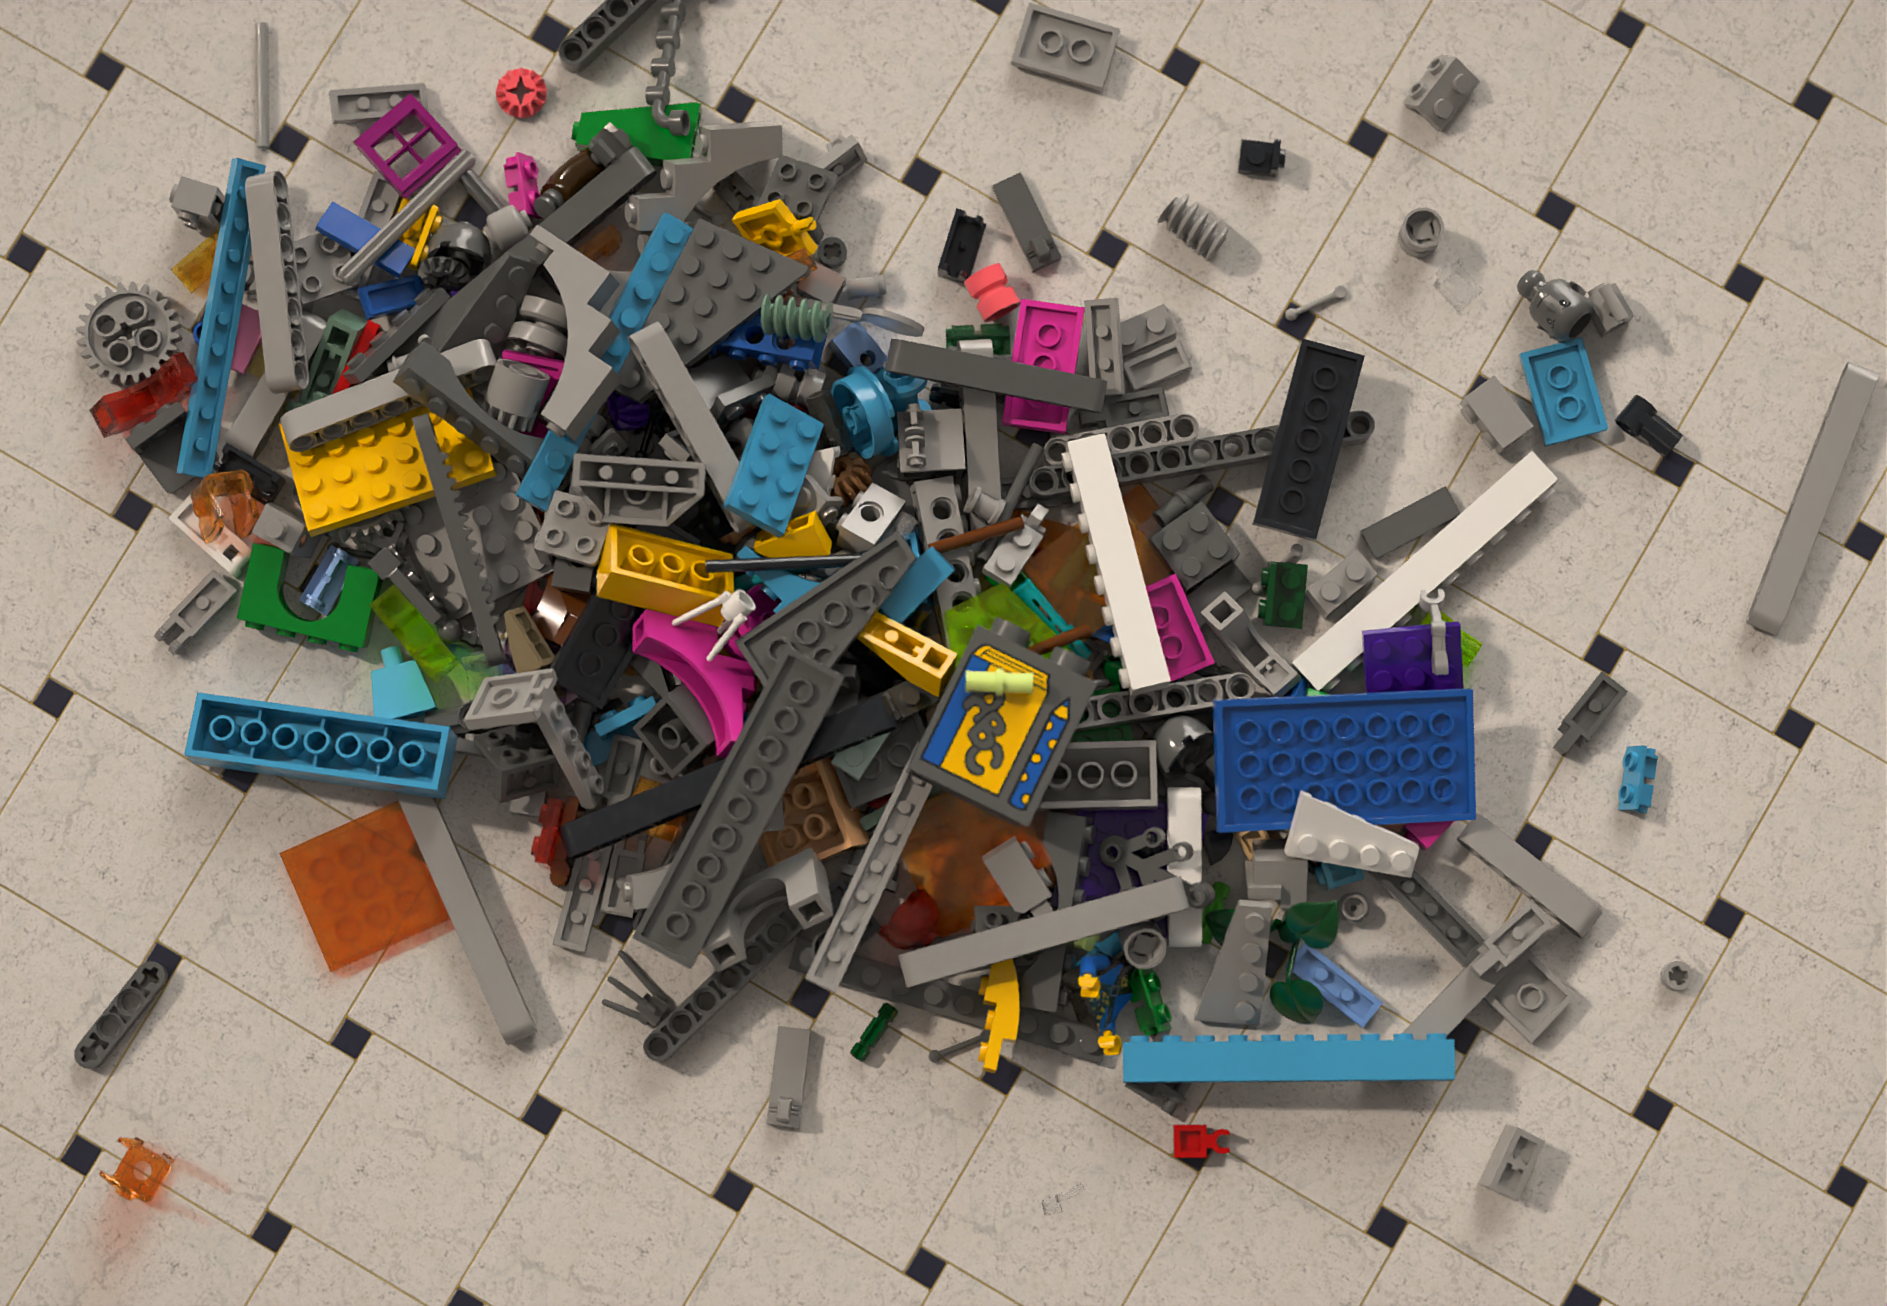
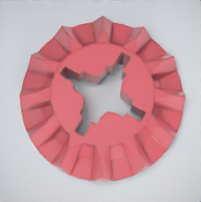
M522 67L512 71L508 70L499 79L495 92L501 109L508 115L516 118H527L535 115L544 106L547 97V89L543 78L534 70ZM520 81H522L526 90L531 91L524 94L522 104H520L517 94L511 93L513 90H518Z

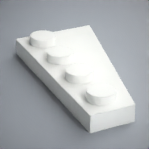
M1301 790L1284 852L1287 856L1411 878L1420 847L1411 840L1382 827L1372 825L1363 818L1354 814H1348L1326 801L1322 802Z

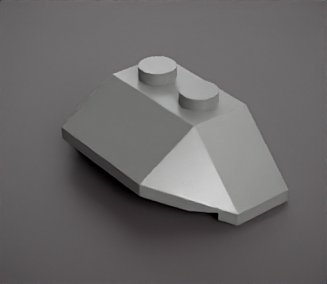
M574 454L572 488L601 522L668 527L704 496L706 463Z

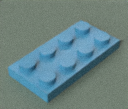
M771 394L766 395L762 400L723 508L777 537L782 536L787 528L824 424Z

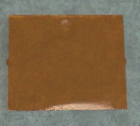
M1126 513L1145 586L1166 578L1172 571L1145 538V533L1138 529ZM1078 522L1030 559L1023 570L1067 624L1071 623L1074 627H1078L1088 622L1094 634L1105 625L1102 607H1106L1104 595L1097 594L1094 576H1098L1095 564L1090 565L1086 553V545H1090L1088 534L1081 533Z

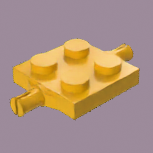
M781 199L739 211L731 220L741 232L743 238L793 260L811 256L818 248L807 232L816 229V221H812L814 218L807 217L797 220Z

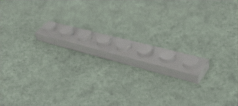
M918 741L805 980L834 994L932 788V785L905 772L919 744Z

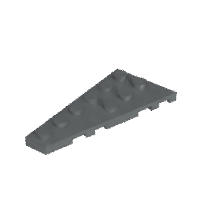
M897 531L744 634L735 643L764 687L786 645L833 669L918 559L902 534Z

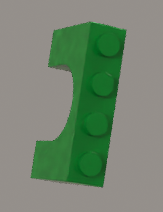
M253 543L237 619L246 621L245 627L264 630L266 625L277 628L276 634L295 638L296 633L308 635L307 641L326 645L327 640L338 642L339 649L351 652H358V648L368 647L383 580L373 569L354 564L348 565L337 607L330 615L321 620H307L295 614L288 606L284 597L283 586L290 553L277 546Z

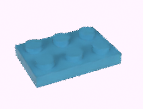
M1582 337L1519 354L1545 447L1608 430Z

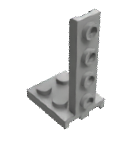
M553 668L484 678L464 718L467 728L469 730L490 729L498 726L520 725L536 721L582 807L586 809L596 808L600 794L604 791V781L598 775L591 761L590 754L585 750L580 741L576 728L572 726L563 703L559 701L553 690L558 679Z

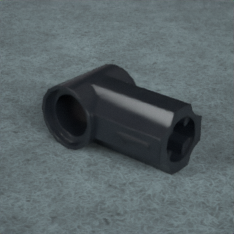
M1634 395L1615 419V423L1624 432L1634 438L1639 437L1664 458L1683 436L1657 415V410L1651 403L1638 395Z

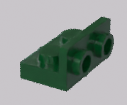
M1268 561V567H1262L1261 586L1266 587L1265 600L1259 599L1258 619H1263V626L1302 629L1308 565Z

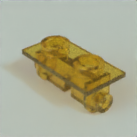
M220 228L170 269L191 293L211 277Z

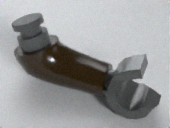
M609 122L589 141V147L561 165L549 177L546 184L543 185L541 197L535 200L534 209L536 213L544 219L549 217L620 156L634 146L628 141L630 137L622 128L617 129Z

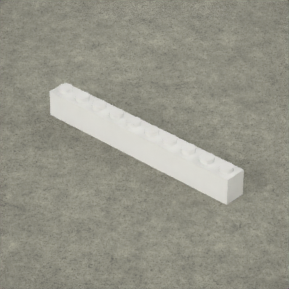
M1531 451L1296 658L1290 666L1308 682L1310 689L1323 690L1327 694L1340 682L1337 676L1343 670L1347 669L1349 672H1352L1363 662L1361 656L1363 654V630L1392 628L1393 626L1403 627L1412 618L1409 612L1419 605L1421 590H1426V596L1434 599L1436 595L1433 591L1441 584L1447 588L1460 576L1457 570L1464 563H1467L1470 567L1484 555L1480 550L1489 541L1494 546L1508 534L1504 529L1512 521L1517 525L1532 512L1528 508L1532 503L1538 500L1542 504L1555 492L1552 486L1558 478Z

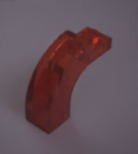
M184 352L173 354L153 375L132 387L104 395L89 411L104 438L132 429L141 422H148L155 418L157 410L170 402L174 404L177 401L179 403L190 395L191 386L198 378Z

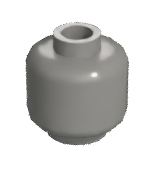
M508 205L490 214L486 219L487 226L483 228L495 250L500 248L501 251L507 252L517 242L527 236L529 233L528 229L532 228L533 224L525 209L518 212L515 206Z

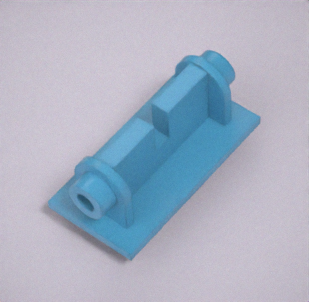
M1646 745L1627 746L1622 763L1624 768L1622 785L1618 791V810H1634L1636 813L1647 814L1648 808H1651L1654 785L1645 784L1644 778L1655 779L1658 756L1655 755L1656 749L1647 748Z

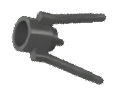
M619 950V957L653 996L646 993L642 998L623 983L609 976L607 981L638 1003L635 1009L639 1012L607 999H603L602 1004L637 1019L644 1025L649 1022L655 1026L670 1006L663 1001L666 995L657 990L623 950Z

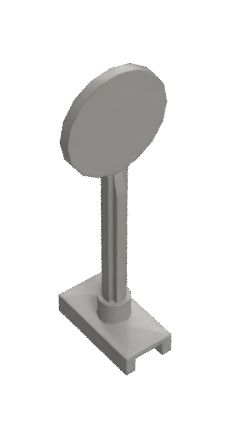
M790 287L786 290L787 293L782 296L783 303L787 305L790 297H795L796 307H799L802 299L806 298L796 297L793 293H790ZM807 299L808 307L812 309L816 300ZM820 301L821 310L824 311L827 302ZM833 304V318L851 322H869L885 330L912 337H922L925 329L918 322L887 310L868 307L861 311L857 308Z

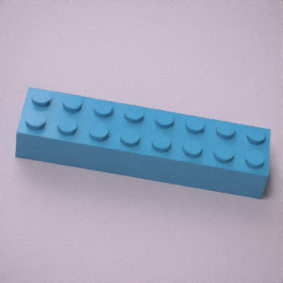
M197 692L184 755L196 765L445 799L458 736L447 726Z

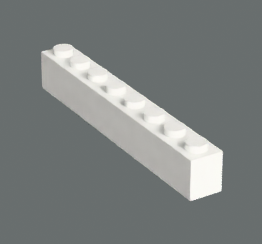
M1105 433L1069 441L1066 444V453L1061 454L1065 472L1071 471L1074 483L1069 484L1073 502H1079L1082 514L1078 515V522L1081 533L1088 534L1090 545H1086V553L1090 565L1095 564L1098 576H1094V583L1097 594L1104 595L1106 607H1102L1103 618L1106 626H1112L1114 638H1110L1114 657L1120 656L1123 669L1118 670L1121 686L1123 689L1128 688L1130 696L1168 688L1171 680Z

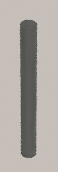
M1035 443L1032 444L1005 498V507L996 523L1010 519L1044 451L1042 446ZM1001 536L985 540L977 558L987 563Z

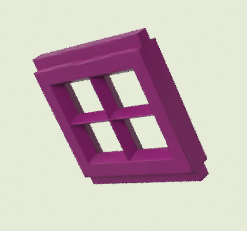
M411 94L407 95L353 142L364 157L405 200L462 151L455 140ZM414 114L425 128L407 142L396 129ZM430 132L439 141L441 146L424 160L413 146ZM392 133L403 147L385 161L374 147ZM408 151L419 165L401 179L390 165Z

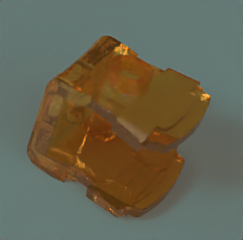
M237 470L208 474L191 493L193 510L196 517H199L198 524L201 536L206 544L216 541L224 529V515L215 497L228 496L234 516L232 519L235 534L239 535L240 539L247 538L252 534V530L260 515L256 500L252 499L250 495L254 487L246 471Z
M136 1136L134 1139L119 1137L117 1141L128 1148L126 1154L114 1174L100 1170L99 1175L109 1184L116 1187L115 1193L129 1201H133L135 1198L146 1203L151 1202L175 1160L165 1153L161 1155L143 1145L145 1142ZM140 1161H145L151 1166V1175L146 1180H139L134 1175V1167Z

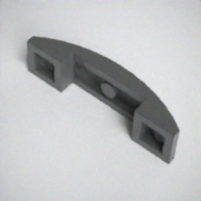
M1232 562L1188 595L1186 598L1199 628L1206 624L1200 612L1224 591L1236 601L1252 588V584L1235 563Z

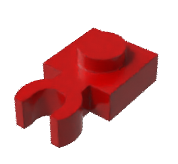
M1173 1125V1158H1207V1148H1212L1218 1154L1229 1153L1230 1148H1221L1217 1145V1138L1220 1135H1230V1131L1218 1129L1212 1134H1207V1125Z

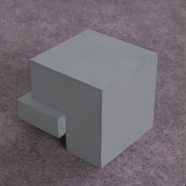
M1252 839V860H1245L1248 900H1280V909H1289L1297 903L1307 902L1308 859L1287 856L1284 852L1287 839Z

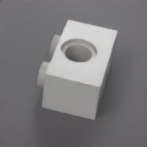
M872 482L865 493L862 491L858 493L852 504L853 510L851 513H844L836 526V530L839 531L836 545L852 554H860V551L872 549L888 538L900 522L906 501Z

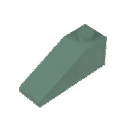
M343 308L329 317L309 371L308 386L303 389L300 396V403L306 404L309 400H312V395L315 392H323L328 396L332 395L368 322L366 319Z

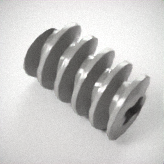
M1186 194L1181 198L1176 197L1165 208L1157 222L1162 223L1169 219L1166 229L1172 231L1179 227L1176 234L1178 239L1189 235L1186 246L1192 247L1198 243L1196 254L1202 255L1208 251L1207 262L1226 240L1229 227L1225 226L1218 231L1216 229L1219 222L1218 218L1208 223L1206 221L1209 214L1208 210L1198 215L1196 213L1199 207L1198 202L1187 206L1190 195Z

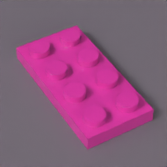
M1021 299L1011 361L1075 374L1085 307ZM1006 396L1002 426L1066 434L1070 408Z

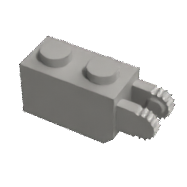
M1016 836L983 855V862L1014 911L1025 913L1030 910L1034 917L1053 912V907H1051L1048 900L1052 896L1048 888L1053 884L1043 867L1037 871L1031 859L1035 855L1026 840L1020 843Z

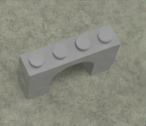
M811 847L736 884L706 943L702 947V951L717 972L746 959L745 929L760 911L772 904L788 901L789 908L804 930L834 916L827 872Z

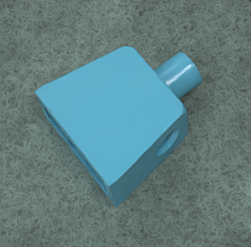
M400 646L381 650L385 668L371 671L374 717L407 720L425 715V712L439 710L419 663L416 660L403 662Z

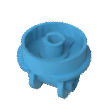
M855 365L847 371L846 377L835 381L831 388L833 411L838 425L852 449L865 459L872 458L878 454L885 457L896 454L899 450V442L894 436L898 434L897 412H904L909 404H919L920 409L923 411L931 410L930 405L926 401L918 398V393L926 387L927 380L886 372V367L880 369L874 375L866 367Z

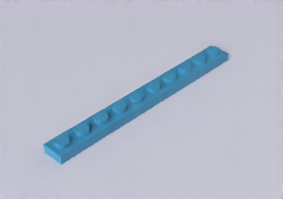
M233 158L231 160L177 467L178 474L205 480H211L252 249L245 182L250 176L264 174L266 165L240 158Z
M667 212L663 213L608 317L621 332L600 360L611 366L617 374L631 349L628 336L641 330L693 231L692 227ZM596 414L576 441L566 435L561 439L551 431H548L515 494L516 497L541 511L547 510L555 490L558 489L574 458V454L577 453Z

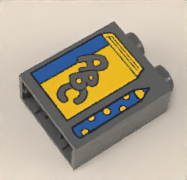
M996 617L990 630L979 625L975 628L905 772L1024 830L1029 826L1097 683L1084 677L1090 666V663L1084 658L1056 646L1049 659L1042 657L1025 648L1031 636L1028 631L1009 621ZM997 669H1003V673H1033V694L1003 693L1002 696H996V692H966V671L997 672Z

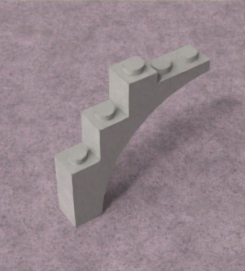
M771 121L699 126V135L696 136L695 140L699 158L663 160L660 182L664 192L628 194V204L625 205L624 209L625 219L629 227L641 231V235H638L637 238L639 253L642 254L663 213L667 212L684 222L697 202L716 183L736 170L758 161L779 158L782 155V125Z

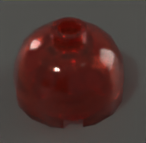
M919 885L890 916V921L886 925L884 924L877 932L887 943L901 950L914 949L921 943L927 947L939 933L935 929L940 919V909L936 900Z

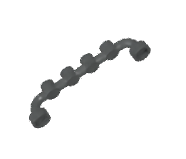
M672 0V3H663L661 6L662 20L668 22L667 30H659L656 33L657 48L663 50L661 58H653L651 61V74L653 77H658L656 86H648L645 92L647 104L652 105V117L655 123L664 129H669L672 136H687L690 130V117L686 110H672L669 116L665 115V106L670 102V78L675 75L676 70L674 61L675 51L679 49L681 43L680 24L681 21L685 20L686 16L685 0Z

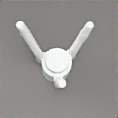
M741 589L736 590L732 595L725 591L718 598L672 621V625L677 626L716 606L723 605L721 613L726 620L717 631L718 634L724 633V635L707 656V661L709 662L715 658L738 627L747 620V616L755 609L752 598Z

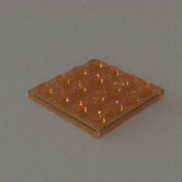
M947 792L924 803L901 855L940 939L971 925V921L975 920L974 906H1011L983 862L982 856L1016 836L1020 843L1026 840L1035 855L1031 859L1037 871L1043 867L1053 883L1048 888L1051 889L1058 885L1031 822L1027 828L1022 830Z
M395 801L279 853L328 968L332 973L451 920L399 801Z

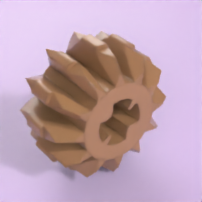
M843 451L839 457H835L832 474L836 475L830 497L840 496L844 501L843 505L847 507L852 500H855L860 491L865 493L867 487L872 484L871 475L873 472L871 467L856 452L849 454Z

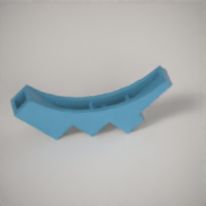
M745 545L736 554L740 559L764 558L749 545ZM933 546L917 558L916 563L877 612L901 624L956 570ZM785 570L746 572L751 578L756 574L764 582L761 588L772 600L775 601L778 597L782 602L773 610L775 613L821 583L791 574Z

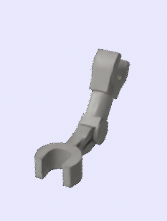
M1438 589L1436 599L1428 598L1426 590H1421L1419 601L1420 607L1424 611L1430 612L1432 673H1435V675L1449 674L1445 645L1446 626L1440 614V610L1443 609L1445 603L1443 589Z

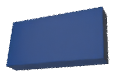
M418 274L360 287L357 293L368 321L397 314L405 309L409 311L417 304L414 299L425 289L421 277Z

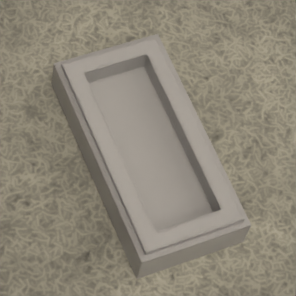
M1180 339L1123 362L1124 375L1132 392L1148 389L1192 370L1191 363Z

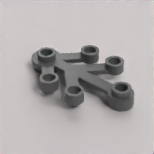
M1159 827L1147 829L1143 835L1130 840H1126L1119 835L1107 837L1101 843L1100 857L1108 867L1115 869L1121 886L1119 893L1137 888L1133 884L1128 866L1138 871L1143 886L1156 883V881L1160 882L1178 877L1161 867L1175 861L1184 862L1190 860L1193 856V847L1190 843L1183 841L1174 844L1170 850L1145 859L1132 853L1146 846L1150 848L1158 847L1165 842L1164 831ZM1152 832L1158 835L1157 843L1152 842L1150 838ZM1112 846L1118 850L1116 858L1111 854ZM1180 846L1184 847L1186 850V856L1184 858L1181 857L1178 853V849ZM1182 879L1190 906L1202 909L1214 902L1215 890L1211 884L1205 881L1191 884ZM1196 890H1198L1202 895V899L1200 902H1198L1194 897V892ZM1167 915L1161 916V917H1158V918H1154V919H1151V920H1153V921L1162 920V919L1166 918Z

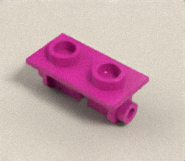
M516 152V156L506 158V164L503 165L507 188L518 186V191L508 193L509 205L515 206L518 212L525 209L528 216L543 219L534 209L535 200L541 197L537 184V164L534 161V157Z

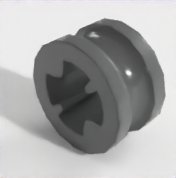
M837 237L824 239L818 247L820 262L828 268L840 267L847 258L845 243ZM835 245L840 248L838 249V254H841L840 257L836 258L833 256L830 260L827 259V251H824L825 248L829 247L832 249Z

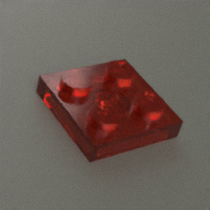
M550 797L548 805L542 804L538 823H541L543 827L540 837H534L531 848V855L535 858L534 862L540 867L549 869L551 868L559 833L557 828L560 827L565 803L562 800Z

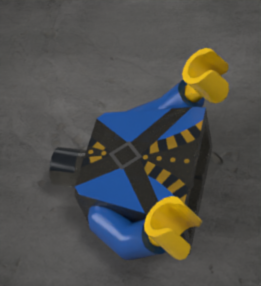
M1103 952L1083 956L1080 964L1064 974L1062 980L1077 1021L1100 1033L1098 1044L1104 1049L1105 1055H1119L1122 1051V1042L1120 1037L1116 1035V1019L1121 1009L1132 998L1133 991L1128 976L1137 967L1130 964L1125 954L1119 959H1115Z

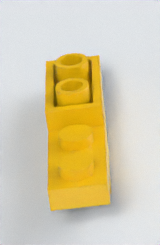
M1013 959L991 964L989 976L982 975L978 994L984 995L983 1004L996 1007L995 1011L988 1010L985 1029L991 1031L988 1043L982 1042L978 1061L984 1062L982 1071L995 1073L1002 1041L1012 1044L1016 1042L1020 1004L1019 987Z

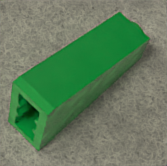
M690 102L665 106L666 116H669L672 110H686L688 112L690 130L687 136H672L669 129H664L657 125L652 117V106L582 112L580 122H574L571 140L575 141L577 150L581 152L589 147V141L611 122L617 129L622 128L630 137L628 141L634 147H638L652 165L663 167V160L693 158L695 140L698 135L702 115L701 103Z

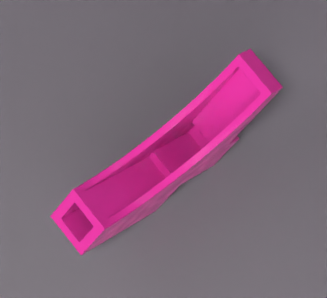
M646 609L633 625V653L644 656L663 666L682 681L692 692L711 724L716 742L717 757L727 758L743 728V716L746 709L745 700L752 696L756 690L757 679L754 677L752 667L747 661L719 655L720 652L711 662L707 661V656L718 642V627L692 620L673 626L672 621L678 617Z

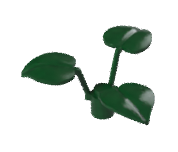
M1336 900L1297 903L1285 911L1281 920L1275 919L1273 924L1270 925V933L1277 929L1281 940L1286 943H1292L1285 977L1286 982H1274L1270 988L1271 1003L1282 1016L1289 1020L1306 1024L1314 1023L1322 1011L1323 996L1321 991L1309 981L1301 979L1293 981L1292 973L1301 938L1307 946L1313 949H1324L1334 943L1340 925V914ZM1235 909L1213 910L1205 915V921L1214 939L1221 947Z

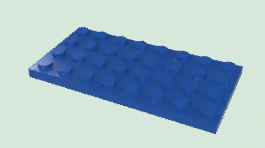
M1473 689L1213 700L1216 827L1219 833L1290 829L1301 790L1322 802L1326 801L1348 814H1354L1363 818L1372 825L1476 820Z

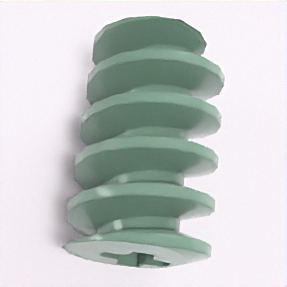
M766 294L761 307V324L766 335H773L776 332L778 337H785L788 333L791 339H797L801 336L803 340L808 341L813 337L816 342H823L826 338L833 319V304L831 302L827 303L823 311L821 310L819 300H816L812 309H809L807 299H802L800 306L796 307L795 297H790L787 305H784L782 295H778L773 304L771 303L770 294Z

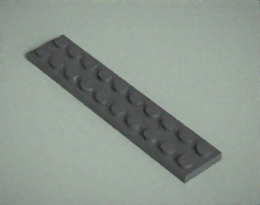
M786 645L632 938L688 969L693 967L846 676Z

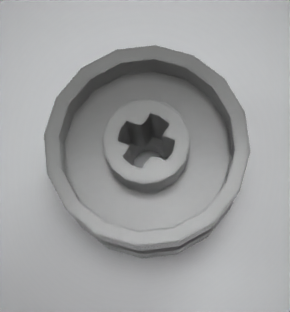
M526 295L518 310L521 317L526 321L513 323L508 335L509 341L535 355L565 361L568 342L565 307L547 299Z

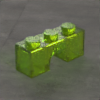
M392 585L369 604L435 684L460 664L395 585Z

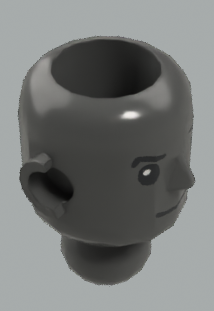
M1529 270L1521 277L1517 284L1518 293L1526 299H1531L1530 315L1539 324L1537 328L1545 331L1551 339L1553 337L1559 341L1574 339L1587 327L1593 316V305L1584 296L1586 294L1585 289L1573 281L1568 283L1564 279H1554L1546 282L1541 272Z

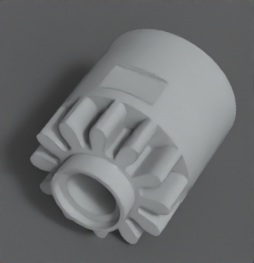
M498 359L482 409L492 418L517 432L518 430L521 432H525V430L532 432L550 381V376L535 367L518 361Z

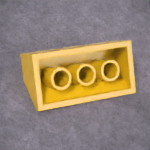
M610 523L597 570V596L680 617L718 598L725 591H728L731 595L734 593L733 572H705V560L733 559V554ZM723 605L716 606L690 620L720 627L725 619L721 613Z

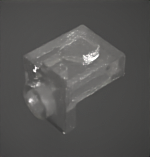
M476 651L471 653L470 656L461 658L462 666L466 671L469 702H473L484 678L500 676L499 665L490 668L484 651Z

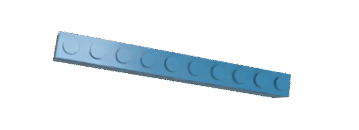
M1446 1033L1426 1034L1427 1040H1413V1034H1393V1040H1380V1034H1360V1040H1347V1034H1328L1327 1040L1314 1041V1035L1312 1034L1294 1035V1041H1281V1035H1261V1041H1248V1035H1228V1041H1215V1035L1195 1036V1042H1182V1036L1177 1035L1162 1036V1042H1149V1036H1129V1042H1123V1083L1455 1080L1454 1039H1446Z

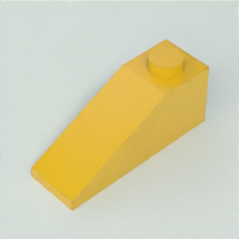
M879 612L874 615L857 637L858 640L909 682L937 697L940 696L955 670L957 653Z

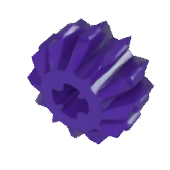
M614 391L610 394L606 403L608 415H610L611 423L618 431L636 430L647 425L650 415L648 406L650 403L648 400L643 404H639Z

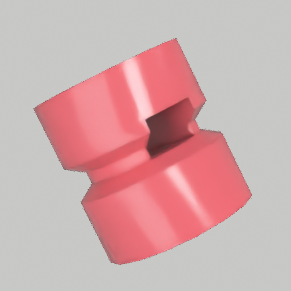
M1000 263L985 267L964 281L970 296L980 300L976 308L984 323L992 322L1007 315L1021 303L1013 287L1005 286L1008 279Z

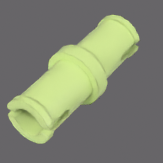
M997 669V672L966 671V692H996V696H1002L1003 693L1033 694V673H1003V669Z

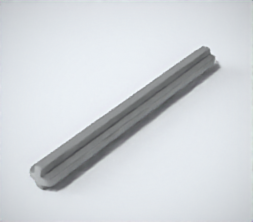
M462 150L339 270V278L347 285L353 284L432 205L458 182L465 172L475 165V157L469 151Z

